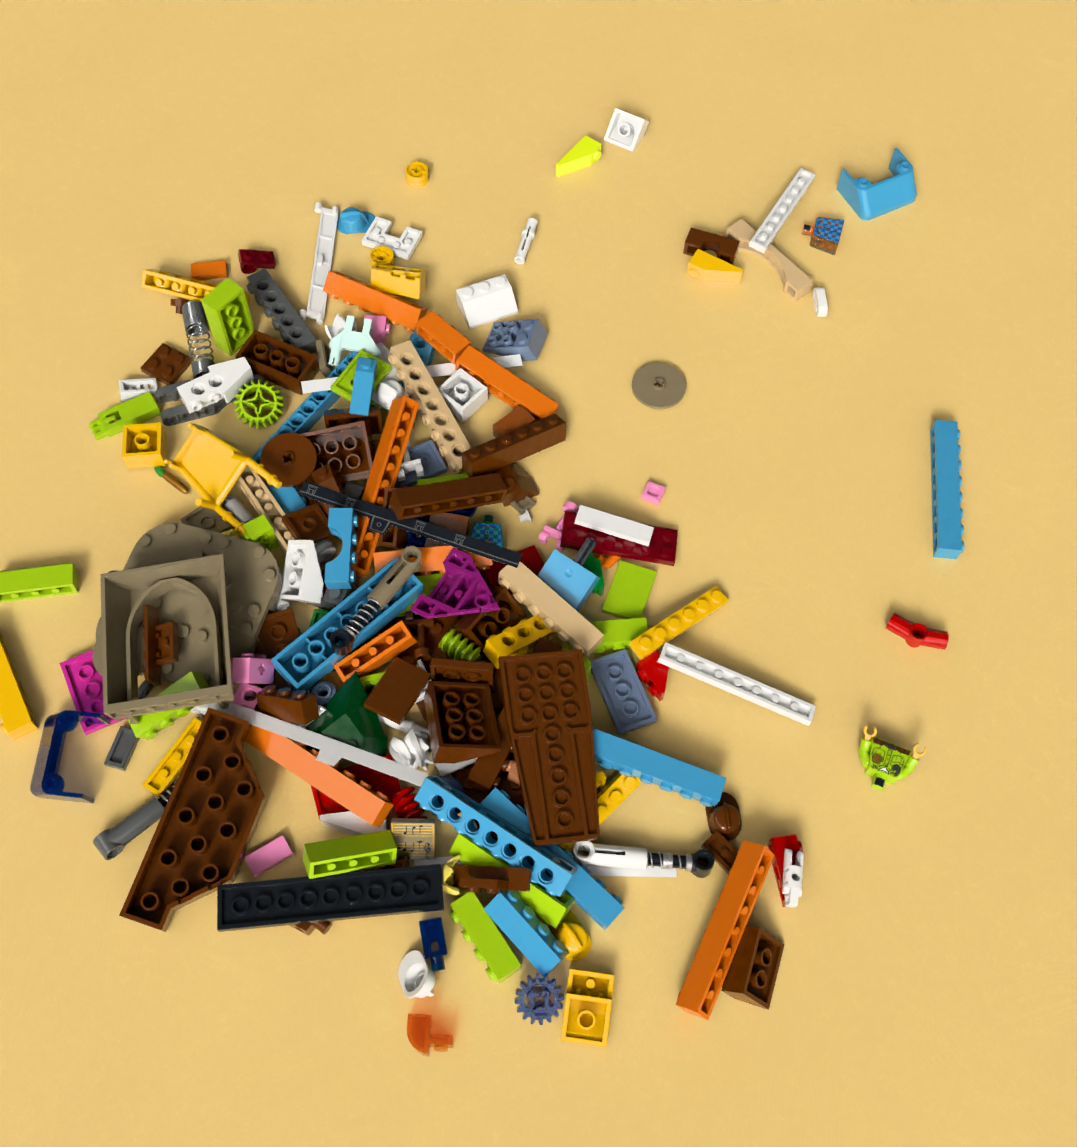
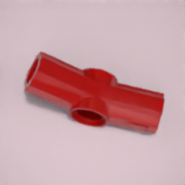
M896 613L893 614L885 627L887 630L905 639L906 643L913 648L921 645L945 650L949 640L948 632L929 629L920 623L914 624Z

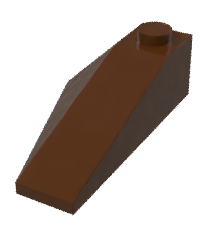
M516 462L489 473H499L508 489L504 502H502L504 507L509 506L513 501L519 502L524 500L527 496L532 498L539 495L533 479Z
M329 463L312 472L309 483L345 494L339 476ZM306 497L308 505L317 503L327 518L329 517V508H338Z

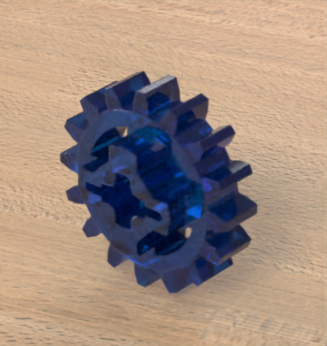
M538 972L534 979L528 975L527 983L522 980L520 981L522 989L516 988L515 994L519 997L515 998V1004H520L517 1007V1012H523V1020L530 1017L531 1024L535 1020H539V1024L543 1025V1019L551 1023V1016L558 1017L559 1012L557 1009H563V1003L560 1002L564 1000V994L560 993L562 987L561 985L555 986V978L549 981L548 974L540 978ZM551 992H553L555 997L554 1003L549 999ZM525 994L530 999L527 1006L524 1002ZM543 996V1001L540 999L535 1001V997L540 998Z

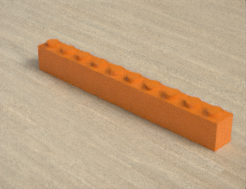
M405 395L392 400L362 496L363 501L383 507L385 487L394 488L419 407L418 402ZM357 514L359 524L358 530L355 533L358 536V543L354 545L357 561L353 563V570H355L357 578L368 575L380 534L368 530L370 518Z

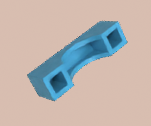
M329 508L328 528L331 534L343 541V546L340 554L334 560L325 564L324 582L328 589H352V582L356 580L353 563L357 561L354 545L358 543L355 527H358L359 518L358 515H355L353 508Z

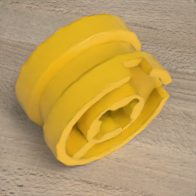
M414 161L411 162V165L406 166L407 184L412 187H422L427 184L429 175L426 164Z
M386 246L373 248L370 252L371 268L374 264L394 266L393 251Z

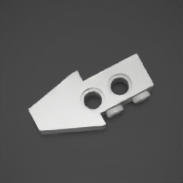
M242 357L208 366L209 373L178 386V393L189 414L199 411L210 404L217 403L223 398L226 403H229L235 397V394L239 393L238 389L244 388V383L248 384L253 380V373L246 358Z

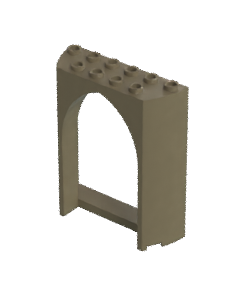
M214 553L206 557H191L188 560L182 561L172 560L164 564H150L146 567H131L128 570H112L108 573L100 574L104 714L118 721L125 718L130 719V724H139V715L216 702L222 709H227L229 702L234 699L224 555ZM174 588L195 594L206 603L211 616L216 686L138 699L136 642L138 629L143 619L144 605H152L163 594Z

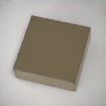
M527 496L519 502H511L510 505L522 515L525 514L526 510L529 511L534 507L536 502Z

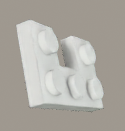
M376 216L362 239V245L370 248L386 246L393 251L394 256L409 260L423 237V232L406 227L400 238L388 235L392 227V221Z

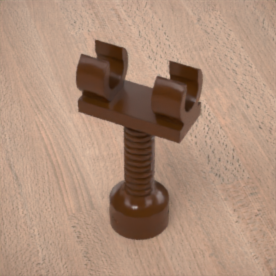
M405 611L406 625L409 629L417 630L418 648L414 651L415 660L428 661L431 659V651L429 648H426L424 628L434 627V618L414 620L413 612Z

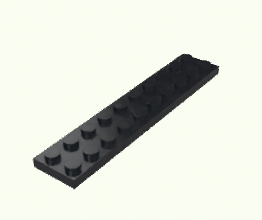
M441 864L349 872L309 879L307 876L217 885L218 932L444 910Z

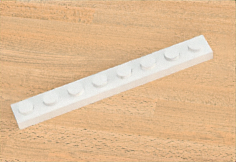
M800 168L751 239L749 247L765 253L813 182L815 174Z
M667 642L664 643L657 662L807 726L812 723L815 705Z

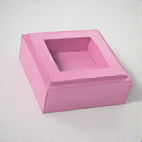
M648 481L641 499L659 505L666 487Z

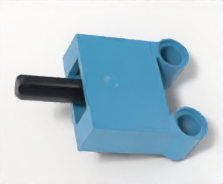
M590 537L585 540L573 560L554 549L537 575L578 612L600 580L598 576L583 567L597 545V542Z

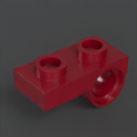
M239 249L238 251L240 268L245 274L254 273L257 268L275 269L276 262L273 251Z

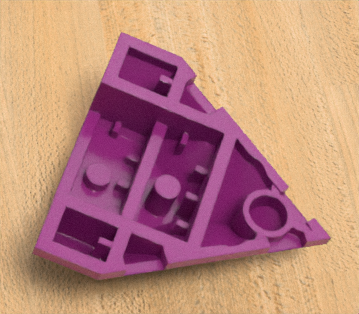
M453 548L443 561L446 572L429 596L420 594L410 609L412 612L430 619L500 610V607L493 598L470 554Z

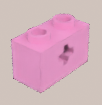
M241 654V658L233 657V683L273 684L274 666L271 659H266V655Z

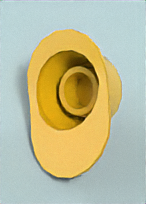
M569 911L557 928L546 924L554 937L560 940L569 952L565 959L578 961L589 953L591 938L582 922L574 913Z

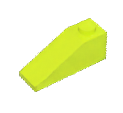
M585 135L556 164V176L561 177L589 167L595 161H598L602 155L601 143Z

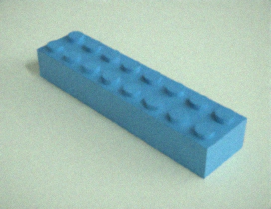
M397 557L271 659L276 671L294 690H306L307 692L334 669L333 665L356 651L415 602L420 594H424L423 584L412 574L384 609L378 608V612H375L373 618L368 620L369 623H365L364 628H361L359 634H356L357 636L352 644L350 653L339 656L333 652L330 643L331 634L335 630L343 629L345 625L349 624V620L354 619L353 616L358 614V609H362L363 604L367 603L369 593L399 560ZM339 640L336 644L344 645L346 641Z

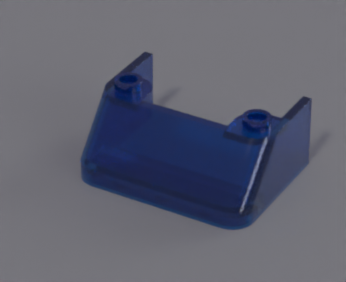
M65 710L50 715L45 720L30 785L32 794L45 799L93 804L94 799L84 794L63 792L65 781L58 774L67 732L74 730L78 722L110 725L111 720L100 713Z

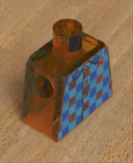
M818 217L815 226L804 224L802 234L811 236L809 244L811 247L835 255L844 220Z

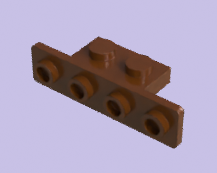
M147 604L144 605L143 613L144 677L146 682L160 686L161 666L178 662L177 623L171 621L160 625L159 610Z
M455 865L453 886L467 888V892L481 893V889H486V893L499 894L500 890L530 891L531 869Z

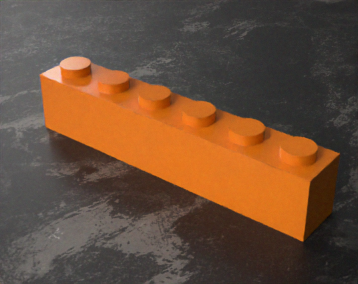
M328 271L323 291L329 293V297L343 299L345 304L357 305L359 310L371 311L375 316H386L390 323L404 325L406 330L414 332L416 322L427 313L428 309L339 271Z
M469 345L457 359L455 370L463 369L486 386L488 392L512 408L516 409L522 405L536 421L557 413L559 404L554 399L548 398L539 389L533 388L524 379L518 378L510 370L503 368L495 360L482 354L477 348Z
M450 545L420 547L422 567L417 572H420V576L431 575L432 571L439 570V574H444L446 570L443 561L453 548L470 554L478 570L490 569V565L494 564V560ZM404 549L374 552L375 574L396 557L399 559ZM411 557L408 559V561L416 560L415 557Z

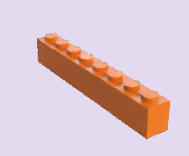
M254 725L251 726L245 742L369 824L381 827L394 805L387 801L389 798L387 795L380 791L375 793L371 790L372 786L363 780L358 782L354 779L356 775L346 769L341 771L338 769V763L333 767L317 761L316 758L319 751L313 748L310 751L306 748V744Z
M743 840L737 852L727 881L721 890L720 898L712 912L708 927L704 931L703 939L695 953L691 968L687 972L684 985L678 994L675 1005L686 1013L709 1020L775 856L765 845Z

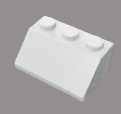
M505 274L456 290L457 305L469 329L518 313L512 287Z

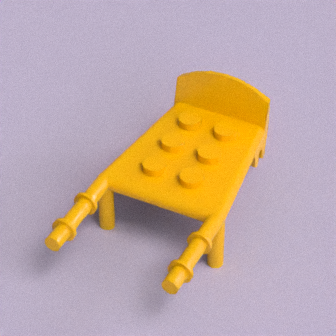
M188 423L187 426L192 428V433L175 459H165L164 463L168 464L170 468L177 470L203 498L195 500L197 506L214 510L222 517L224 522H229L237 533H245L243 528L245 523L239 522L232 516V512L226 511L221 504L246 466L249 465L255 474H260L267 480L269 485H273L277 489L282 486V482L277 479L275 474L269 473L263 464H258L247 454L210 433L208 428Z

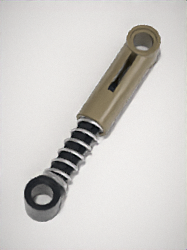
M415 546L406 547L402 551L399 560L369 593L367 603L363 604L362 609H358V614L353 616L354 619L349 620V624L345 625L343 629L335 630L331 634L330 643L335 654L344 656L350 653L352 644L357 636L356 634H359L360 629L364 628L365 623H369L368 620L373 618V614L378 612V608L384 609L412 574L421 569L422 553L419 548ZM411 557L416 558L415 561H408ZM339 640L346 641L344 645L336 644Z

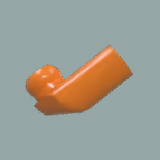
M600 554L594 555V557L601 561L602 568H611L622 558L617 556L603 557Z

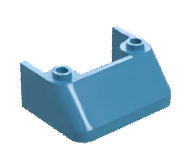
M898 148L894 150L888 167L894 176L878 183L872 184L866 178L854 180L846 169H842L836 189L862 220L874 219L915 201L917 190L913 166Z

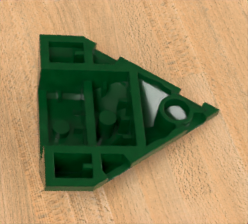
M355 671L324 706L326 710L320 717L312 721L306 729L384 757L386 756L388 737L379 722L377 714L364 707V702L368 695ZM306 746V748L309 750H312L313 748L317 751H320V749L314 748L312 746Z

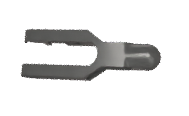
M253 374L255 384H258V379H261L262 385H264L265 377L260 374ZM191 380L158 388L155 392L157 401L162 403L178 401L181 398L177 387ZM256 392L251 393L248 397L255 396ZM234 397L229 403H232L233 401L238 399ZM223 398L217 403L210 404L190 414H185L188 412L185 405L168 408L161 412L162 423L166 426H172L218 414L229 403H226Z

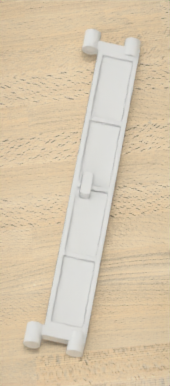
M316 202L314 211L321 213L308 305L307 311L304 309L299 311V316L303 321L306 320V317L316 319V323L321 325L324 320L327 293L323 291L328 271L331 270L339 208L337 206H333L332 209L324 208L322 203Z

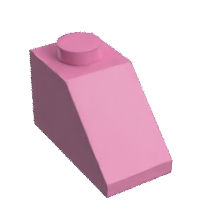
M365 315L366 319L373 321L371 337L375 344L386 342L387 334H390V323H387L386 316Z

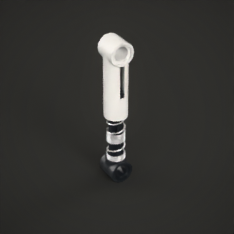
M590 841L576 842L573 848V860L578 865L583 864L586 867L593 865L646 870L648 866H652V868L657 866L666 870L680 868L681 871L685 869L699 878H705L711 873L715 861L712 853L707 850H699L691 855L686 854L682 856L678 853L673 855L672 852L660 854L658 851L657 853H651L647 851V848L594 844ZM586 851L589 855L583 857L578 852ZM704 861L707 866L702 867L697 862Z

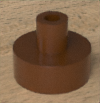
M171 299L170 306H176V313L182 314V306L189 302V300Z

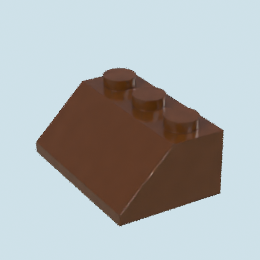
M370 405L368 416L350 414V408L325 410L324 421L326 428L366 421L370 424L371 435L382 434L383 432L381 405Z
M491 585L489 588L500 610L465 614L453 627L458 634L462 633V639L466 637L469 639L468 644L475 643L474 649L481 647L480 653L486 658L488 657L483 652L486 640L491 635L502 633L507 627L516 626L527 616L507 589L501 586Z
M746 926L721 991L734 999L769 1010L785 944L760 927Z

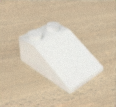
M289 540L279 599L320 604L323 597L324 583L313 540Z

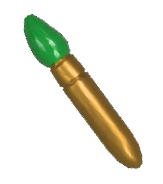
M154 467L158 476L165 479L184 494L189 493L186 486L168 474L163 468Z

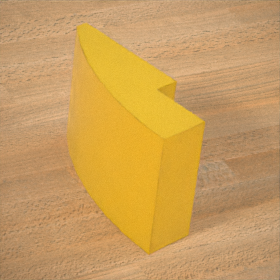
M569 967L561 1041L600 1047L607 1046L614 974Z

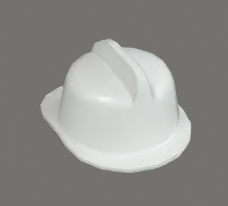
M387 380L379 383V387L372 395V400L390 410L392 400L403 395L409 397V395H407L405 388L397 381Z
M410 951L401 961L398 971L404 995L409 999L414 997H432L434 995L433 987L436 975L427 965L420 951Z

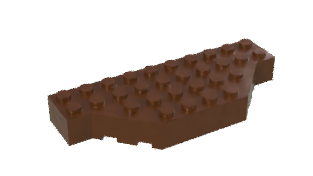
M208 707L119 916L166 932L176 910L217 891V885L234 883L267 801L243 747L251 728L249 721Z

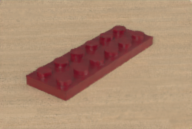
M564 512L560 547L580 550L585 540L590 537L597 542L592 553L674 566L678 530L651 526L654 527L649 546H645L574 524L577 513Z

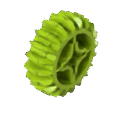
M258 379V384L251 380V386L244 383L245 390L243 388L238 389L241 394H235V398L238 400L233 401V404L238 407L234 408V411L239 413L237 415L238 419L244 418L242 421L244 425L249 422L250 428L256 424V428L260 429V424H263L266 429L268 422L270 425H274L272 419L280 420L277 414H283V411L279 408H284V403L281 402L284 398L283 396H278L281 392L279 389L275 390L276 386L274 384L269 387V381H265L264 385H262L261 379ZM256 392L254 398L245 401L251 393ZM262 392L268 393L274 399V402L264 399ZM259 397H260V400H261L262 404L260 405V407H259V412H258V408H257L256 404H258ZM244 407L255 410L256 417L249 415L244 410ZM273 408L268 415L262 417L265 410Z

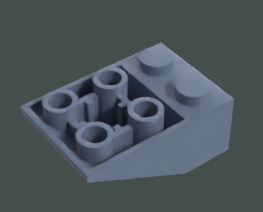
M539 319L494 322L483 351L500 356L520 354L522 361L538 360L547 331Z

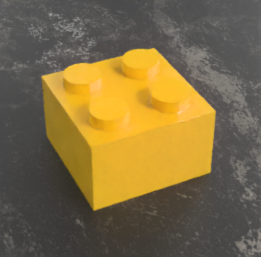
M161 422L123 425L122 458L127 469L166 466L164 460L166 459L167 435Z

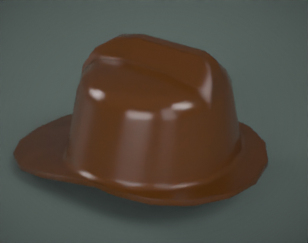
M722 792L720 801L715 806H705L711 834L713 835L718 831L727 841H730L739 835L742 822L736 799L732 795Z

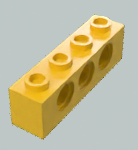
M533 615L528 620H521L514 627H507L498 635H491L486 640L483 652L494 663L496 669H499L498 658L500 656L527 654L534 650L540 637L552 641L558 637V633L553 629L547 628L539 616Z

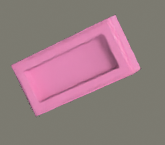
M282 835L245 856L244 859L254 877H257L293 856V853Z

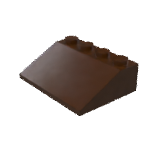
M359 421L300 434L309 439L316 450L317 465L315 470L329 463L339 476L341 483L369 477L374 461L373 440L369 422Z
M429 681L424 695L433 763L455 764L501 752V743L489 684Z

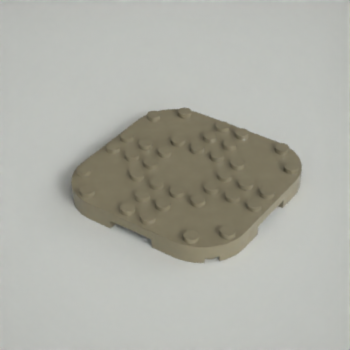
M182 523L162 524L149 530L134 546L123 570H128L131 567H146L150 564L169 563L172 560H188L191 557H206L214 553L223 554L225 559L231 663L233 657L241 658V654H254L257 648L254 645L268 611H273L283 583L282 571L273 554L258 543ZM174 588L163 594L151 605L159 610L160 625L171 621L177 623L178 662L161 666V680L174 684L193 671L202 673L208 686L215 687L213 633L209 609L206 603L195 594ZM101 617L96 628V642L102 635ZM142 619L140 626L144 628V620Z

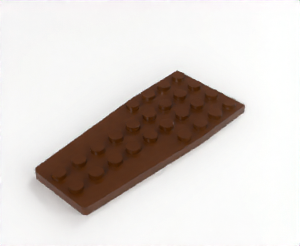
M582 649L500 656L498 662L506 722L533 844L535 846H546L596 840L600 835L592 714Z

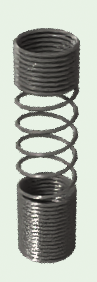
M189 301L182 306V314L188 338L190 359L192 360L193 378L196 379L209 373L208 366L214 365L215 362L213 361L214 356L211 355L213 352L212 348H210L212 343L208 340L210 338V334L207 333L209 327L202 302ZM208 334V339H197L195 341L190 339L191 336ZM209 341L210 343L209 346L197 348L191 346L194 342L203 343ZM211 349L210 354H193L195 350ZM209 355L212 356V360L208 358H202L194 361V359L197 357H207Z

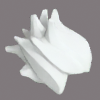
M413 729L407 733L404 739L393 736L389 744V752L397 763L417 769L419 765L427 770L426 763L434 764L429 756L432 750L427 740L422 737H416Z

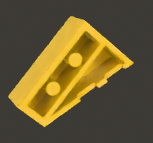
M374 264L371 268V285L392 294L420 299L425 291L426 269Z

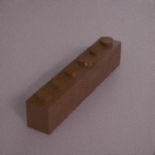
M552 414L461 453L462 471L468 477L486 475L566 440V422L557 414Z
M499 473L393 489L390 505L397 519L403 520L502 503L508 489Z

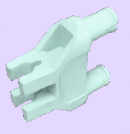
M347 315L345 329L329 342L331 352L328 365H335L337 367L340 364L341 352L344 350L359 352L363 349L377 358L381 356L379 348L371 337L373 321L371 319H364L361 333L354 331L356 318Z

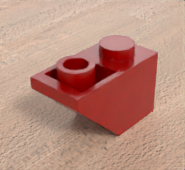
M657 650L637 662L636 673L639 679L647 684L649 693L653 697L656 696L660 702L664 697L669 667L657 662L660 656Z

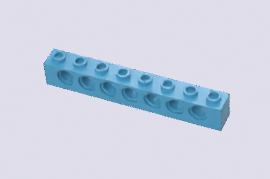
M435 774L426 777L414 799L419 802L423 809L431 810L437 814L438 819L450 823L457 832L468 835L475 844L486 847L494 857L505 860L509 863L510 867L530 868L531 881L544 886L545 890L553 896L560 897L565 893L578 871L577 868L544 846H535L532 838ZM438 795L443 798V805L439 803ZM456 807L461 810V817L456 814ZM474 819L479 822L480 828L474 826ZM491 831L497 834L498 840L492 838ZM509 843L515 846L516 853L510 850ZM527 856H531L534 859V865L528 862ZM546 868L553 872V877H549L546 874Z

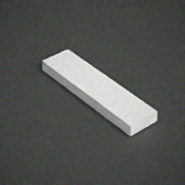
M580 505L574 524L645 546H649L654 527Z

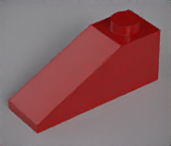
M796 834L771 838L767 844L768 849L775 854L772 866L783 907H786L785 894H782L784 850H792V865H795L797 852H803L801 841L797 840Z

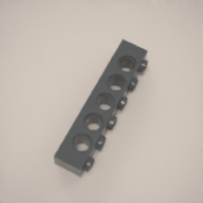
M266 268L248 276V285L246 286L249 293L255 295L257 304L263 307L266 317L272 319L271 322L276 330L279 329L283 341L311 354L316 352V338Z

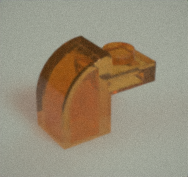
M408 1014L407 1036L416 1052L429 1057L430 1047H434V1051L447 1052L448 1048H453V1035L431 1034V1015Z

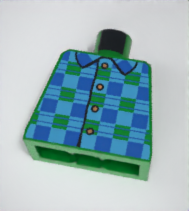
M485 515L483 516V523H474L470 537L482 541H492V544L504 548L501 524L494 523V516Z

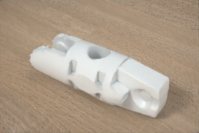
M784 850L782 894H785L786 907L794 908L798 906V898L802 896L804 852L802 851L797 852L795 865H792V850Z

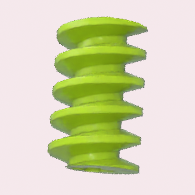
M455 628L447 632L439 643L438 647L443 652H447L449 657H454V660L467 659L468 661L478 662L483 658V654H479L481 647H477L474 650L475 643L472 642L467 645L469 640L467 637L461 641L462 633L455 636Z

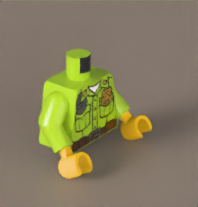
M866 724L863 726L865 736L861 739L858 755L861 765L865 768L864 773L873 778L871 787L881 791L884 789L885 783L894 784L896 780L901 781L910 775L919 762V756L926 754V747L922 753H918L916 747H918L919 743H916L913 747L914 753L912 755L911 750L874 737L877 733L875 726L871 733H867L868 725Z

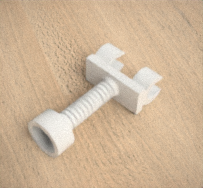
M409 440L403 456V463H401L398 473L399 481L406 480L404 473L416 470L417 477L424 475L421 460L411 461L408 452L410 447Z

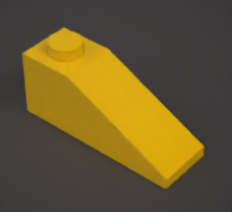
M697 249L688 262L686 274L701 281L740 284L744 270Z

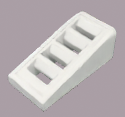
M156 378L119 380L121 402L128 401L150 391L152 396L156 395L155 392L158 389Z

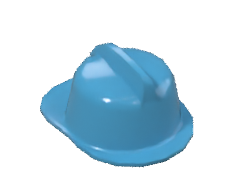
M349 207L340 213L337 228L344 234L366 233L375 216L369 212L360 211L358 208Z

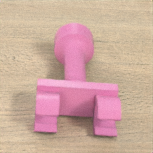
M566 501L562 510L563 512L577 513L579 507L573 502ZM564 514L555 529L545 525L539 535V542L546 544L549 536L557 539L556 549L561 552L565 549L560 547Z

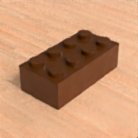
M256 330L253 331L236 355V359L246 358L253 374L263 375L267 381L299 395L303 394L301 381L313 380L320 370L316 355Z

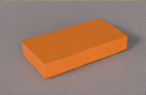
M226 260L191 264V278L206 280L227 277Z

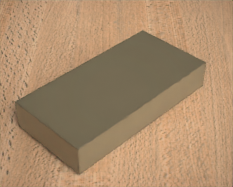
M322 339L315 341L319 368L327 377L333 371L332 366L328 365L330 349Z

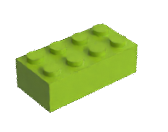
M227 277L210 293L206 294L201 302L215 345L232 356L245 344L255 329L244 289Z

